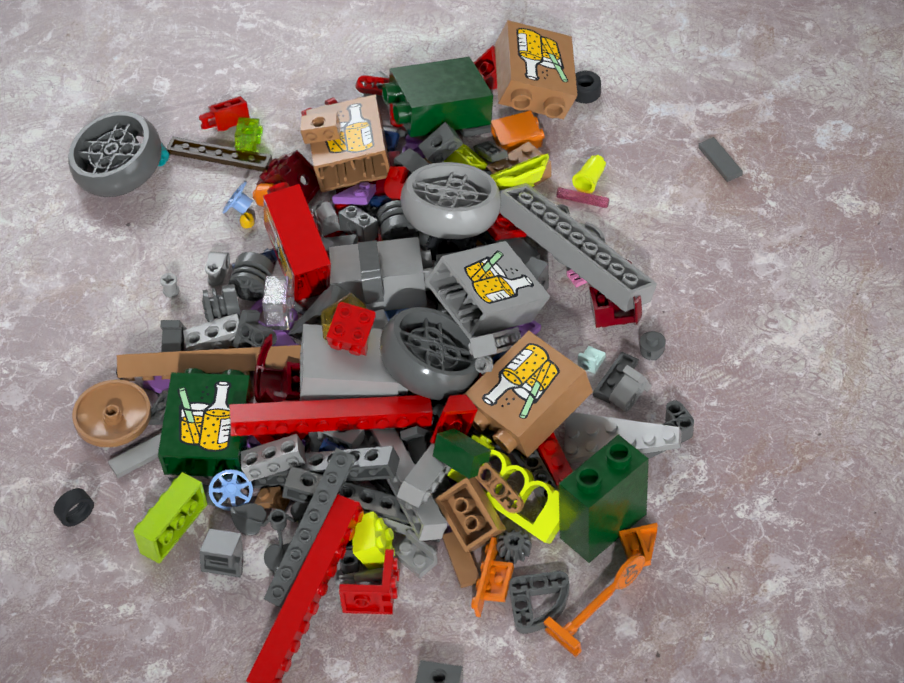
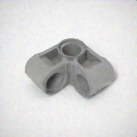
M322 200L317 201L313 206V212L321 235L325 236L339 231L338 216L331 203Z

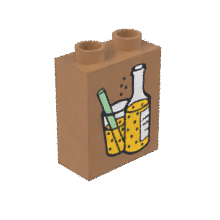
M507 20L495 42L498 104L510 106L516 110H531V112L543 114L549 118L564 120L577 98L572 36Z
M376 94L306 110V115L337 111L341 124L340 139L310 143L313 167L321 193L354 186L362 182L387 178L390 162Z
M528 331L493 365L492 371L486 372L465 394L478 409L471 426L481 433L486 428L490 429L495 433L492 437L493 440L503 451L510 454L516 449L528 458L577 409L593 390L584 369Z

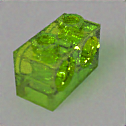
M238 118L235 131V150L256 151L257 146L261 145L263 125H260L259 118Z

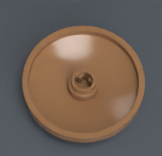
M107 380L91 386L80 395L74 405L72 419L78 435L87 443L98 447H117L131 442L143 433L150 422L151 404L146 392L140 386L126 380Z

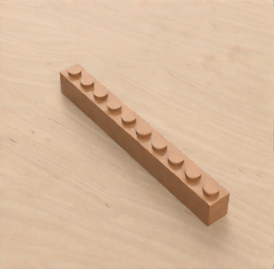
M301 345L271 346L264 367L283 370L286 362L300 363ZM261 347L117 355L118 378H123L126 381H135V377H142V381L154 380V376H161L162 380L170 379L171 372L183 373L188 368L201 369L206 374H222L225 370L234 369L243 372L245 375H250V371H255Z

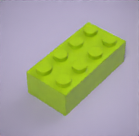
M183 472L172 481L169 489L161 494L159 501L148 510L145 518L134 528L133 533L140 554L159 564L207 506L202 482Z

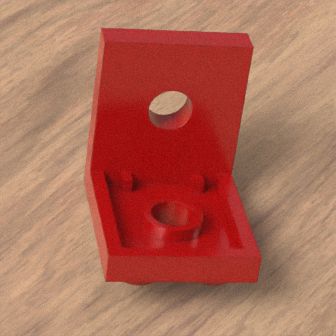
M385 549L382 585L340 584L339 595L343 613L393 615L394 599H398V587L396 586L397 581L400 580L398 558H395L394 549Z

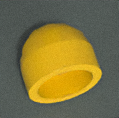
M245 212L240 216V225L243 228L254 226L255 221L251 213Z

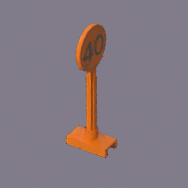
M638 553L630 557L617 572L614 582L606 587L579 615L564 627H561L549 616L543 622L547 626L545 632L572 655L577 657L582 652L580 642L573 637L577 629L613 595L616 589L626 588L637 578L645 564V557Z

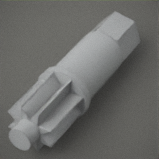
M384 567L339 575V579H335L336 585H359L380 581L383 578Z

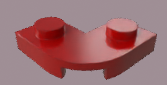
M390 166L384 191L392 201L400 200L401 191L409 171L406 167Z

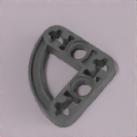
M553 571L516 576L510 580L509 594L514 624L519 633L528 634L547 627L543 622L549 616L555 621L562 614L567 605L570 591L569 577L565 572ZM557 579H561L562 584H558ZM536 581H542L545 584L541 588L533 586ZM527 583H530V589H527ZM516 585H520L521 589L517 590ZM560 593L557 601L549 611L533 619L530 596ZM519 601L527 604L523 609H519L515 605ZM525 615L526 626H523L521 616Z

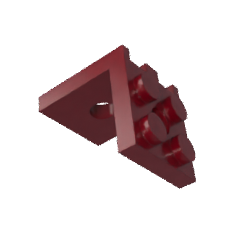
M298 150L287 155L284 153L279 159L274 158L268 165L269 169L261 173L259 176L260 180L256 184H273L278 181L281 183L287 182L289 186L300 184L307 204H309L320 189L314 167ZM301 176L305 178L306 184L301 182Z

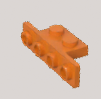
M491 537L490 544L486 545V559L481 563L482 575L476 582L477 594L473 596L471 608L474 609L476 617H481L485 600L506 602L514 565L510 562L495 561L498 552L496 537Z

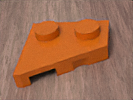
M657 523L619 531V538L627 560L638 553L645 557L643 567L651 565L658 530Z

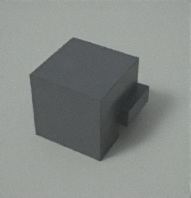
M209 529L200 549L201 572L240 578L243 573L241 533Z

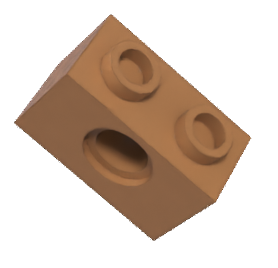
M337 111L301 116L300 131L304 144L340 139L341 124Z

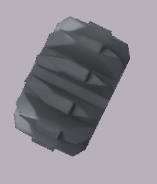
M513 528L510 533L505 530L504 536H499L497 550L500 558H505L506 562L513 560L514 564H516L517 560L524 562L525 557H529L532 543L529 540L528 534L523 535L522 529L519 532H515Z

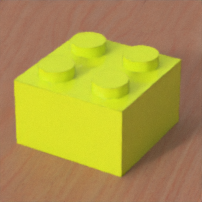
M374 511L363 515L361 522L357 523L355 527V534L352 539L353 554L369 570L384 567L385 549H394L392 544L394 533L392 529L388 528L383 519L379 518Z

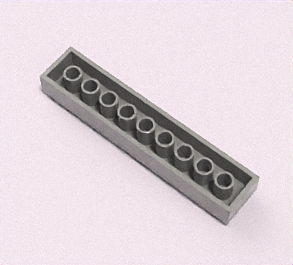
M524 183L500 191L501 208L499 213L520 228L527 236L534 239L541 247L558 258L625 312L634 309V296L636 299L641 295L642 305L651 302L657 285L655 281L529 184Z

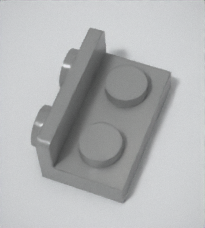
M408 529L405 531L406 538L394 547L395 558H398L404 566L420 579L438 564L437 551L432 545L419 541L416 534Z

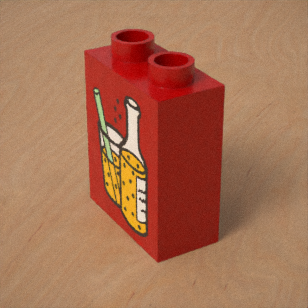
M287 182L275 184L267 190L268 194L263 195L264 225L292 298L298 302L322 294L330 287L331 263L300 184L289 186Z

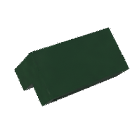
M453 428L437 433L432 456L470 479L478 476L481 464L489 462L491 450Z

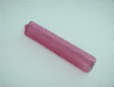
M561 187L556 192L557 198L602 208H607L609 205L608 197Z

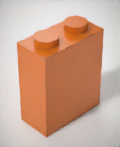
M531 110L491 121V134L496 145L505 149L507 153L512 152L528 141L536 148L543 147L542 139H545L543 129H539L538 119L533 116Z

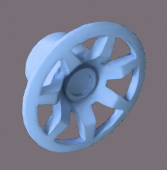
M246 181L231 196L222 211L223 214L231 207L244 214L250 207L253 200L243 193Z
M227 469L217 473L209 484L210 499L217 507L227 511H231V507L222 505L227 497L230 498L232 507H237L236 496L245 499L242 504L238 505L241 506L248 504L253 494L252 482L248 481L243 472L234 469ZM237 475L243 477L246 480V482L241 483V480ZM219 478L221 486L213 488L214 482ZM246 486H249L248 496L241 491ZM213 492H222L219 501L214 498Z

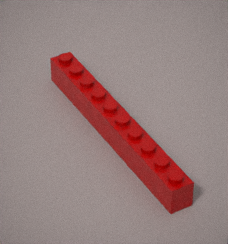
M420 395L229 405L231 436L431 426L433 414L430 398Z
M337 494L246 679L247 683H282L284 673L288 672L291 667V659L294 653H297L300 648V640L303 634H306L309 630L312 615L317 613L319 601L327 593L329 580L335 576L337 564L346 553V545L348 541L353 539L355 527L363 518L364 511L360 502Z

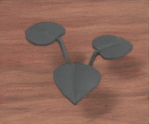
M295 502L290 509V513L294 518L290 517L289 514H285L280 509L273 510L267 516L264 508L255 503L231 507V517L235 527L244 535H257L261 526L265 527L269 522L271 527L277 530L279 545L269 546L264 553L266 566L276 574L290 543L283 545L281 530L286 527L287 520L294 523L298 521V524H300L308 504Z

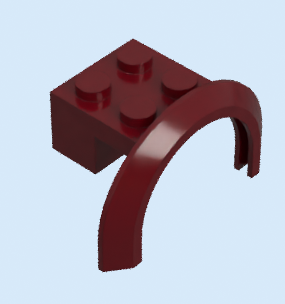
M589 287L591 309L596 328L620 324L625 325L627 323L637 325L642 318L641 295L636 299L635 296L633 297L634 309L625 312L610 299H607L600 291Z
M270 334L264 340L256 362L254 374L255 400L257 403L300 400V363L286 362L283 370L264 367L267 354L273 344L272 334Z

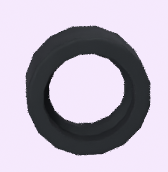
M71 489L56 501L53 513L64 526H75L87 519L92 513L94 502L84 489Z

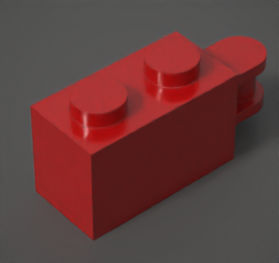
M241 96L208 106L209 112L199 115V120L202 122L201 129L214 127L217 131H226L230 127L242 126L246 122L251 121L247 102Z

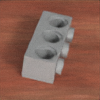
M232 314L183 330L187 350H215L233 346L240 320L238 314Z
M297 434L241 451V469L249 482L288 470L291 466L297 467L306 464L305 447Z

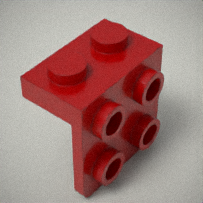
M338 303L326 336L328 345L335 350L344 349L356 356H360V354L366 356L368 351L367 340L375 321L376 313L348 303Z

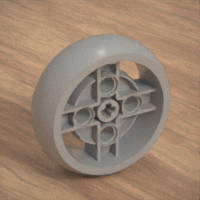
M433 163L415 170L405 181L400 196L404 216L414 228L427 235L444 239H464L485 232L496 221L501 208L500 191L493 178L481 169L462 163Z

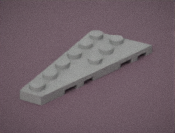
M573 412L566 419L563 453L569 464L585 462L618 434L642 454L681 448V430L675 426Z

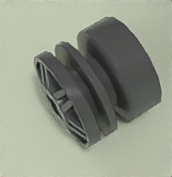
M400 200L388 202L380 207L377 212V219L382 241L419 238L420 232L404 216Z
M244 252L237 257L228 285H235L237 297L247 301H258L264 298L267 293L269 282L274 272V265L270 259L262 254Z
M234 284L222 286V295H218L216 289L212 288L213 297H209L207 289L203 290L202 304L205 318L208 322L236 313L239 318L241 317Z

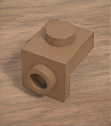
M280 487L262 488L254 503L261 505L263 508L285 511L290 499L282 497L283 490Z

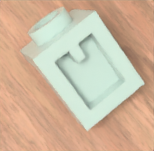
M588 346L584 353L578 354V366L585 371L595 374L606 358V353Z

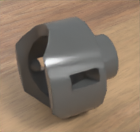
M649 331L641 336L640 352L643 358L654 361L664 353L666 340L661 333Z

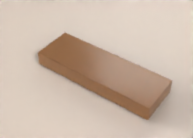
M454 532L443 534L442 539L460 588L476 584L477 579H480L471 553L464 551Z

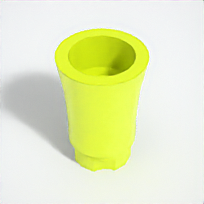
M592 155L573 176L572 183L578 191L586 194L594 192L606 166L604 158L600 155Z

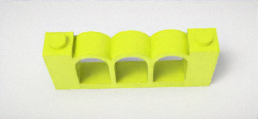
M482 434L480 437L473 435L471 437L473 440L491 450L490 457L498 456L500 458L502 469L499 474L505 481L516 471H520L524 475L525 484L519 493L524 503L535 488L543 486L548 493L547 503L533 523L520 513L514 514L506 511L487 490L482 488L496 510L544 543L551 544L560 530L559 491L555 490L548 483L534 481L533 475L528 469L512 465L506 454L494 450L495 447L490 444L491 440ZM451 469L447 475L457 483L466 478L454 469ZM498 484L496 486L495 492L497 495L503 487V484ZM517 500L514 501L510 508H517Z

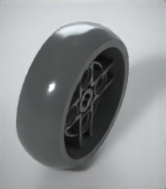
M127 111L108 113L88 123L76 135L69 149V170L74 181L86 192L99 197L121 196L139 188L156 171L162 153L161 140L156 128L141 115ZM136 136L143 137V142L139 143ZM88 165H91L94 170L93 173L87 172Z
M425 307L409 308L393 316L382 331L379 350L386 370L400 385L417 395L430 399L447 400L451 395H462L475 384L480 374L475 368L477 358H474L469 351V338L448 314Z

